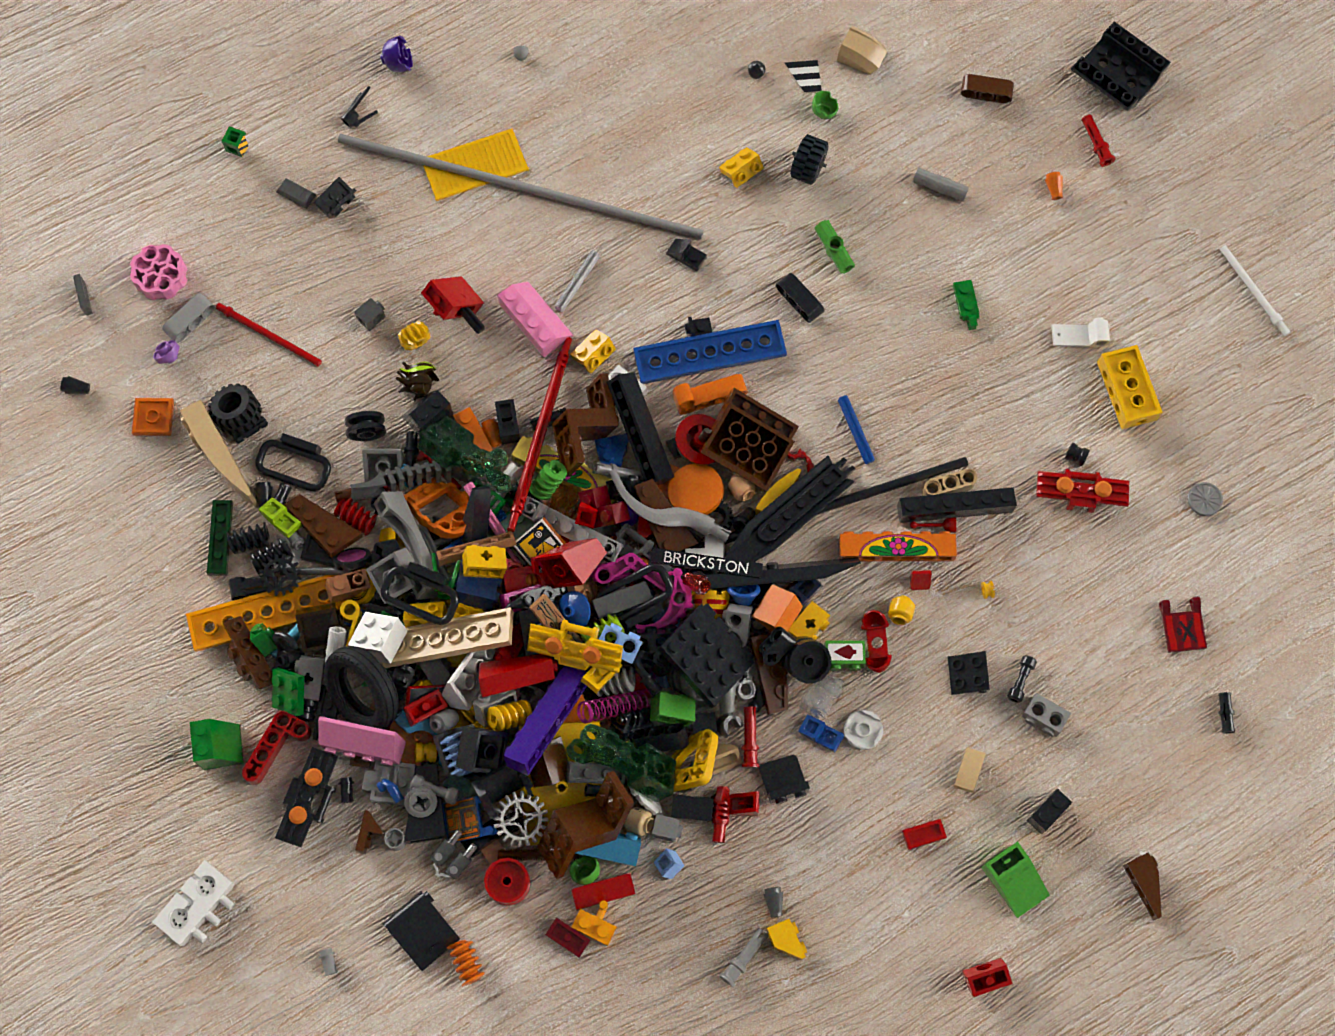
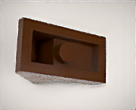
M367 810L364 811L355 848L358 853L366 854L367 849L370 850L372 838L370 835L385 836L373 815Z

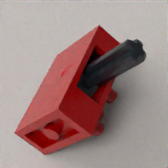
M462 276L432 279L422 290L421 294L434 308L433 314L435 316L440 315L443 320L463 317L477 334L485 330V326L475 315L484 302Z

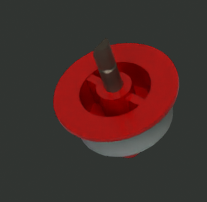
M704 414L690 415L683 419L677 427L675 435L676 445L679 454L685 461L700 465L715 462L701 453L705 440L712 432L710 429L715 421L713 417Z

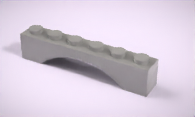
M402 491L382 492L374 502L380 519L388 524L402 539L415 563L433 570L431 554ZM416 581L415 587L412 588L417 600L437 598L438 591H434L433 588Z

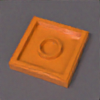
M135 398L132 434L135 436H171L174 399Z

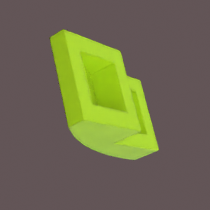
M273 497L259 508V512L287 538L302 527L301 522L288 513L287 508Z

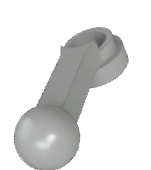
M755 662L747 670L748 676L746 678L742 677V680L739 681V686L736 687V694L741 699H751L755 695L756 687L752 682L756 670ZM743 684H746L748 687L746 695L741 693V686Z

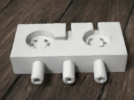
M206 860L194 872L195 876H190L180 888L184 893L182 895L176 893L152 922L183 947L192 936L201 943L207 939V936L199 930L206 919L214 926L219 925L221 920L212 912L220 903L228 910H231L235 905L226 897L235 884Z

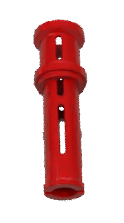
M1091 114L1084 116L1081 121L1094 145L1093 151L1100 159V166L1105 167L1112 164L1116 158L1111 154L1109 144L1103 140Z
M743 707L744 745L741 747L743 751V764L741 765L742 767H759L757 763L759 747L756 745V707Z

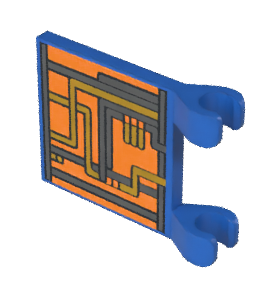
M478 796L457 800L453 805L449 803L443 804L448 839L452 837L456 830L462 833L456 842L497 834L498 830L494 826L483 828L480 804L482 803Z

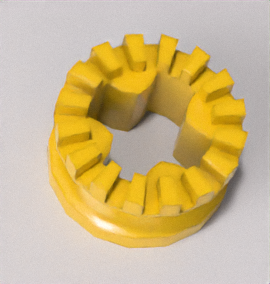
M992 581L981 583L984 599H987L989 596L991 598L995 597V590H993L995 588Z

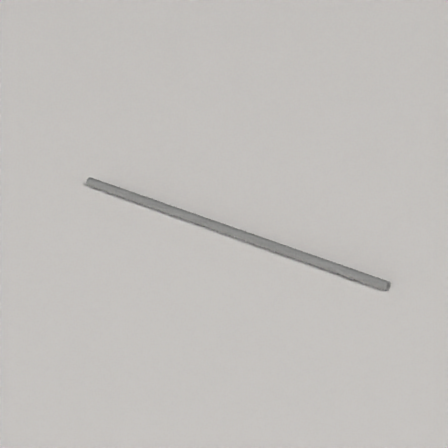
M339 134L338 142L699 239H702L704 230L352 136Z

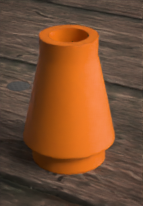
M1060 172L1048 173L1045 182L1051 193L1052 200L1063 198V176Z
M493 418L482 422L481 428L491 447L495 448L502 445L496 419Z

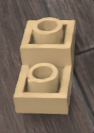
M966 748L955 781V788L974 793L986 753Z

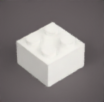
M365 612L348 646L363 648L380 662L391 664L408 630L398 617Z

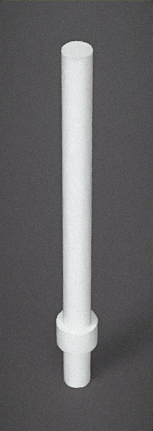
M1225 245L1220 248L1228 262L1270 316L1272 324L1277 326L1284 336L1290 334L1291 332L1284 324L1282 316L1275 312L1228 247Z

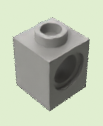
M656 814L652 837L675 842L676 837H681L683 826L679 825V819Z

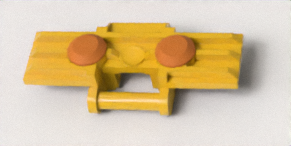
M563 620L560 630L531 623L527 651L554 657L561 665L581 670H587L592 666L619 673L623 646L598 640L599 628L597 627L588 628L568 623V620ZM568 631L591 636V638L585 643L572 641V636L568 634Z

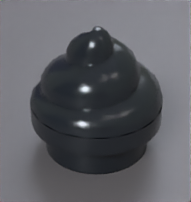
M753 61L749 64L748 73L752 78L759 79L765 74L766 68L761 61Z

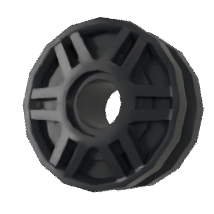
M360 411L348 415L345 418V425L348 427L346 430L347 438L353 441H371L385 436L384 414L377 411Z

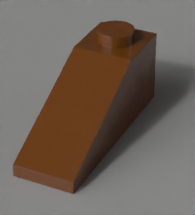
M1148 852L1122 866L1154 921L1162 917L1159 870L1157 869L1158 863L1152 855L1150 856Z

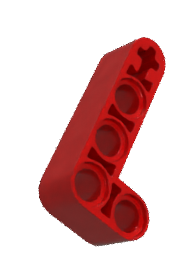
M285 711L276 713L242 770L243 778L252 785L261 783L288 736L301 742L307 741L312 734L310 726L305 721ZM288 718V723L285 726H280L281 719ZM300 727H306L304 734L297 735V730ZM273 735H278L277 742L271 744L269 742L270 738ZM267 752V759L264 761H259V756L262 753ZM251 772H255L257 775L254 777L250 776L249 774Z

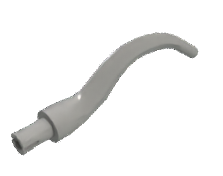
M616 469L609 472L621 497L642 518L660 526H688L705 536L709 533L726 542L731 531L714 523L715 519L710 516L681 507L653 509L645 506L628 493Z

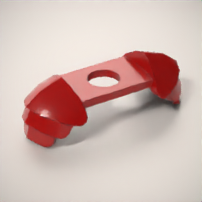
M870 610L863 615L861 629L866 630L869 657H866L865 661L866 666L870 670L881 673L890 665L892 655H888L886 628L889 627V623L885 615L880 611ZM879 637L883 640L880 648L872 646L874 638Z

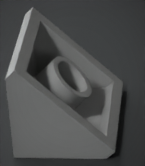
M362 449L365 482L374 479L379 472H385V469L395 470V467L401 468L404 464V455L401 449Z

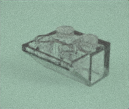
M827 674L823 680L813 684L800 701L799 707L816 719H819L820 716L824 718L831 709V702L834 701L836 703L842 695L844 681L831 674Z

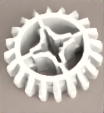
M520 791V797H517L516 792H512L513 799L510 800L509 796L506 795V804L501 800L499 801L503 808H495V811L500 813V816H496L493 819L499 820L500 823L494 824V828H502L497 834H506L503 837L504 842L510 837V845H513L515 840H518V847H521L522 840H525L526 846H529V838H532L533 842H537L534 835L537 833L540 837L543 836L539 829H546L547 826L543 825L542 822H548V818L542 817V815L548 813L547 809L540 810L545 804L543 802L538 805L536 804L539 800L538 796L531 800V795L527 794V798L524 797V791ZM520 802L529 803L536 811L524 812L521 809ZM514 804V816L504 820L506 810ZM517 809L520 810V813H523V816L526 815L523 823L524 829L519 824V821L517 823L514 821L518 818ZM538 817L535 828L528 833L526 826L528 821ZM505 826H519L522 835L512 834Z

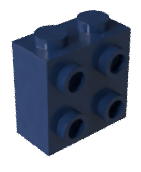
M461 559L455 582V591L459 596V603L491 611L493 604L498 603L500 593L497 592V588H500L502 579L463 576V560Z

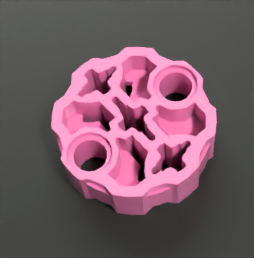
M148 245L142 248L141 252L131 260V280L137 290L141 291L148 299L156 300L163 298L167 300L173 298L186 285V264L181 255L175 252L169 245Z

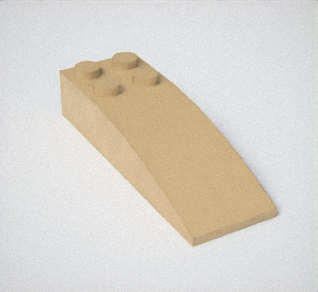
M199 400L181 409L183 417L180 419L197 449L203 450L217 472L241 497L255 508L259 507L203 402Z

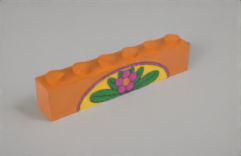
M846 531L840 534L838 539L839 559L858 557L860 561H954L957 557L956 534H950L949 531H942L939 534H931L929 531H923L920 534H912L910 531H904L900 534H893L891 531H885L881 534H874L871 531L854 534L852 531Z

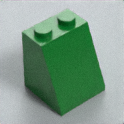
M214 719L189 722L193 762L203 770L244 764L240 724Z

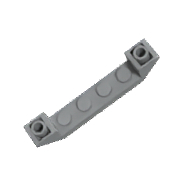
M527 496L522 512L523 516L535 522H539L545 517L558 534L571 541L597 538L607 552L604 558L615 562L623 544L589 527L575 524V520Z

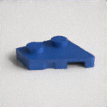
M626 433L594 440L600 463L609 465L612 463L619 467L622 466L623 457L626 455L629 442Z

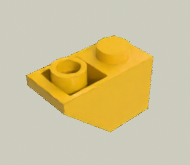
M790 918L766 928L773 949L798 960L806 958L805 953H807V949L803 941L799 942L796 935L799 933L795 922L791 923Z

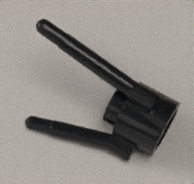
M367 86L363 93L360 92L347 111L340 117L348 127L351 128L354 125L357 128L362 122L378 113L375 110L358 120L359 114L355 111L356 107L370 90V86Z

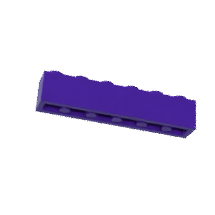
M565 665L559 669L552 684H549L545 695L537 702L535 710L527 717L523 728L516 733L515 740L511 746L506 748L504 758L507 767L525 775L530 774L587 686L581 682V679L588 672L587 670Z

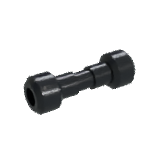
M1028 655L1022 656L1018 680H1016L1014 687L1009 689L1007 695L1009 700L1016 703L1022 702L1025 695L1023 692L1025 681L1030 671L1034 670L1037 664L1035 658Z

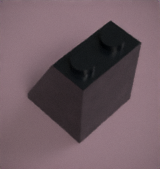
M438 390L428 393L401 416L425 443L429 442L454 421L450 402Z

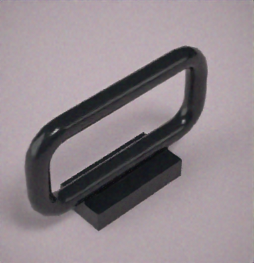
M282 433L280 438L281 441L271 439L261 445L255 461L256 469L260 474L313 492L321 490L327 483L331 472V464L326 457L320 455L322 448L319 445ZM270 447H276L320 462L324 468L318 483L311 484L265 468L263 460L267 450Z
M410 562L408 568L397 566L390 569L385 576L380 590L381 597L386 603L436 625H446L454 617L459 604L457 592L447 586L451 579L450 577L415 562ZM401 574L449 595L451 603L444 617H437L391 597L388 591L394 576Z
M653 563L602 588L597 593L596 599L608 595L650 572H658L666 586V590L662 594L617 616L620 623L625 622L628 628H631L664 611L665 607L662 602L671 597L674 586L666 569L660 564Z

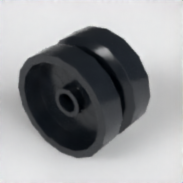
M798 636L796 637L795 646L782 657V664L785 670L798 681L812 684L823 680L829 673L831 655L829 650L814 638Z

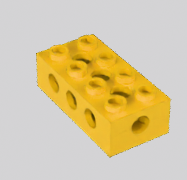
M1138 345L1101 354L1097 364L1121 430L1157 421L1163 412Z

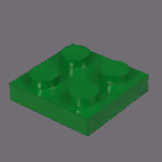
M281 668L273 669L272 707L296 716L304 715V676Z

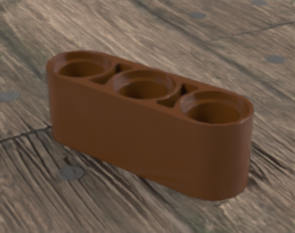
M966 74L962 80L961 95L971 99L1010 103L1013 97L1014 83L1007 79Z

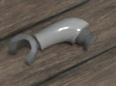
M747 671L742 676L743 678L748 676ZM742 677L719 702L720 714L723 715L716 722L717 731L725 738H728L729 735L728 722L730 720L735 728L744 726L742 720L732 713L735 711V690L739 686V681L742 680Z

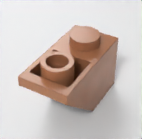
M365 569L327 578L325 584L330 603L351 599L371 587Z

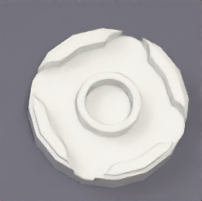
M860 710L850 714L843 728L844 737L847 742L860 750L873 748L879 743L883 735V726L880 718L867 710Z

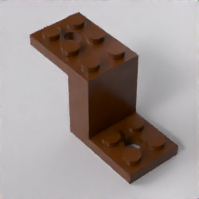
M601 373L586 388L590 408L566 409L552 424L559 461L567 470L566 477H570L585 463V453L582 451L581 441H594L606 438L619 426V417L616 415L615 403L607 381H609L608 373Z
M614 771L606 774L596 798L553 811L538 844V851L545 859L549 870L556 879L564 876L575 852L617 839L634 801Z

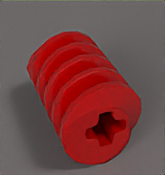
M349 498L347 501L342 499L334 510V516L339 517L342 521H346L347 524L352 525V527L367 536L374 528L378 515L374 514L370 517L371 510L364 513L365 506L358 509L359 503L356 502L352 505V498Z

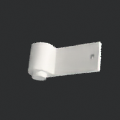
M1101 317L1093 319L1088 325H1051L1053 346L1104 347L1111 343L1108 321Z

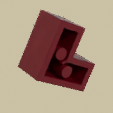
M607 485L578 492L580 502H584L598 510L594 528L630 520L625 501L611 504Z

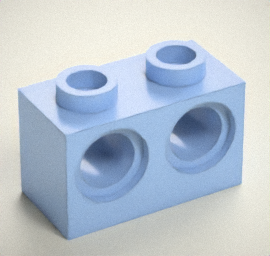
M611 623L610 626L606 624L599 640L606 641V634L613 632L617 636L614 644L623 646L626 641H632L635 644L634 651L628 653L624 648L622 651V660L632 664L643 643L639 640L641 636L629 632L627 635L621 632L622 627Z

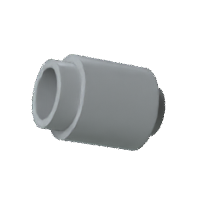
M444 709L430 717V727L435 733L441 734L457 725L459 715L454 709Z

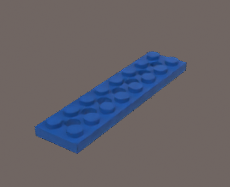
M779 320L633 348L642 384L787 356ZM761 338H767L770 341V343L767 345H762L759 342V340ZM744 341H748L752 346L745 349L741 344ZM725 345H731L733 347V351L726 352L723 350V347ZM708 348L714 349L715 354L712 356H708L705 353V350ZM689 352H695L697 354V357L695 359H689L687 357V354ZM675 355L679 360L676 363H672L668 358ZM653 359H658L661 363L659 366H652L650 362Z

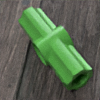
M829 220L819 222L814 229L826 248V254L832 258L841 274L849 272L855 267V264L843 245V239L837 235ZM832 245H836V246H838V248L835 249V248H832L831 246H832Z

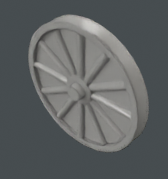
M1201 482L1194 485L1189 491L1188 503L1197 514L1210 516L1221 508L1223 496L1215 485Z

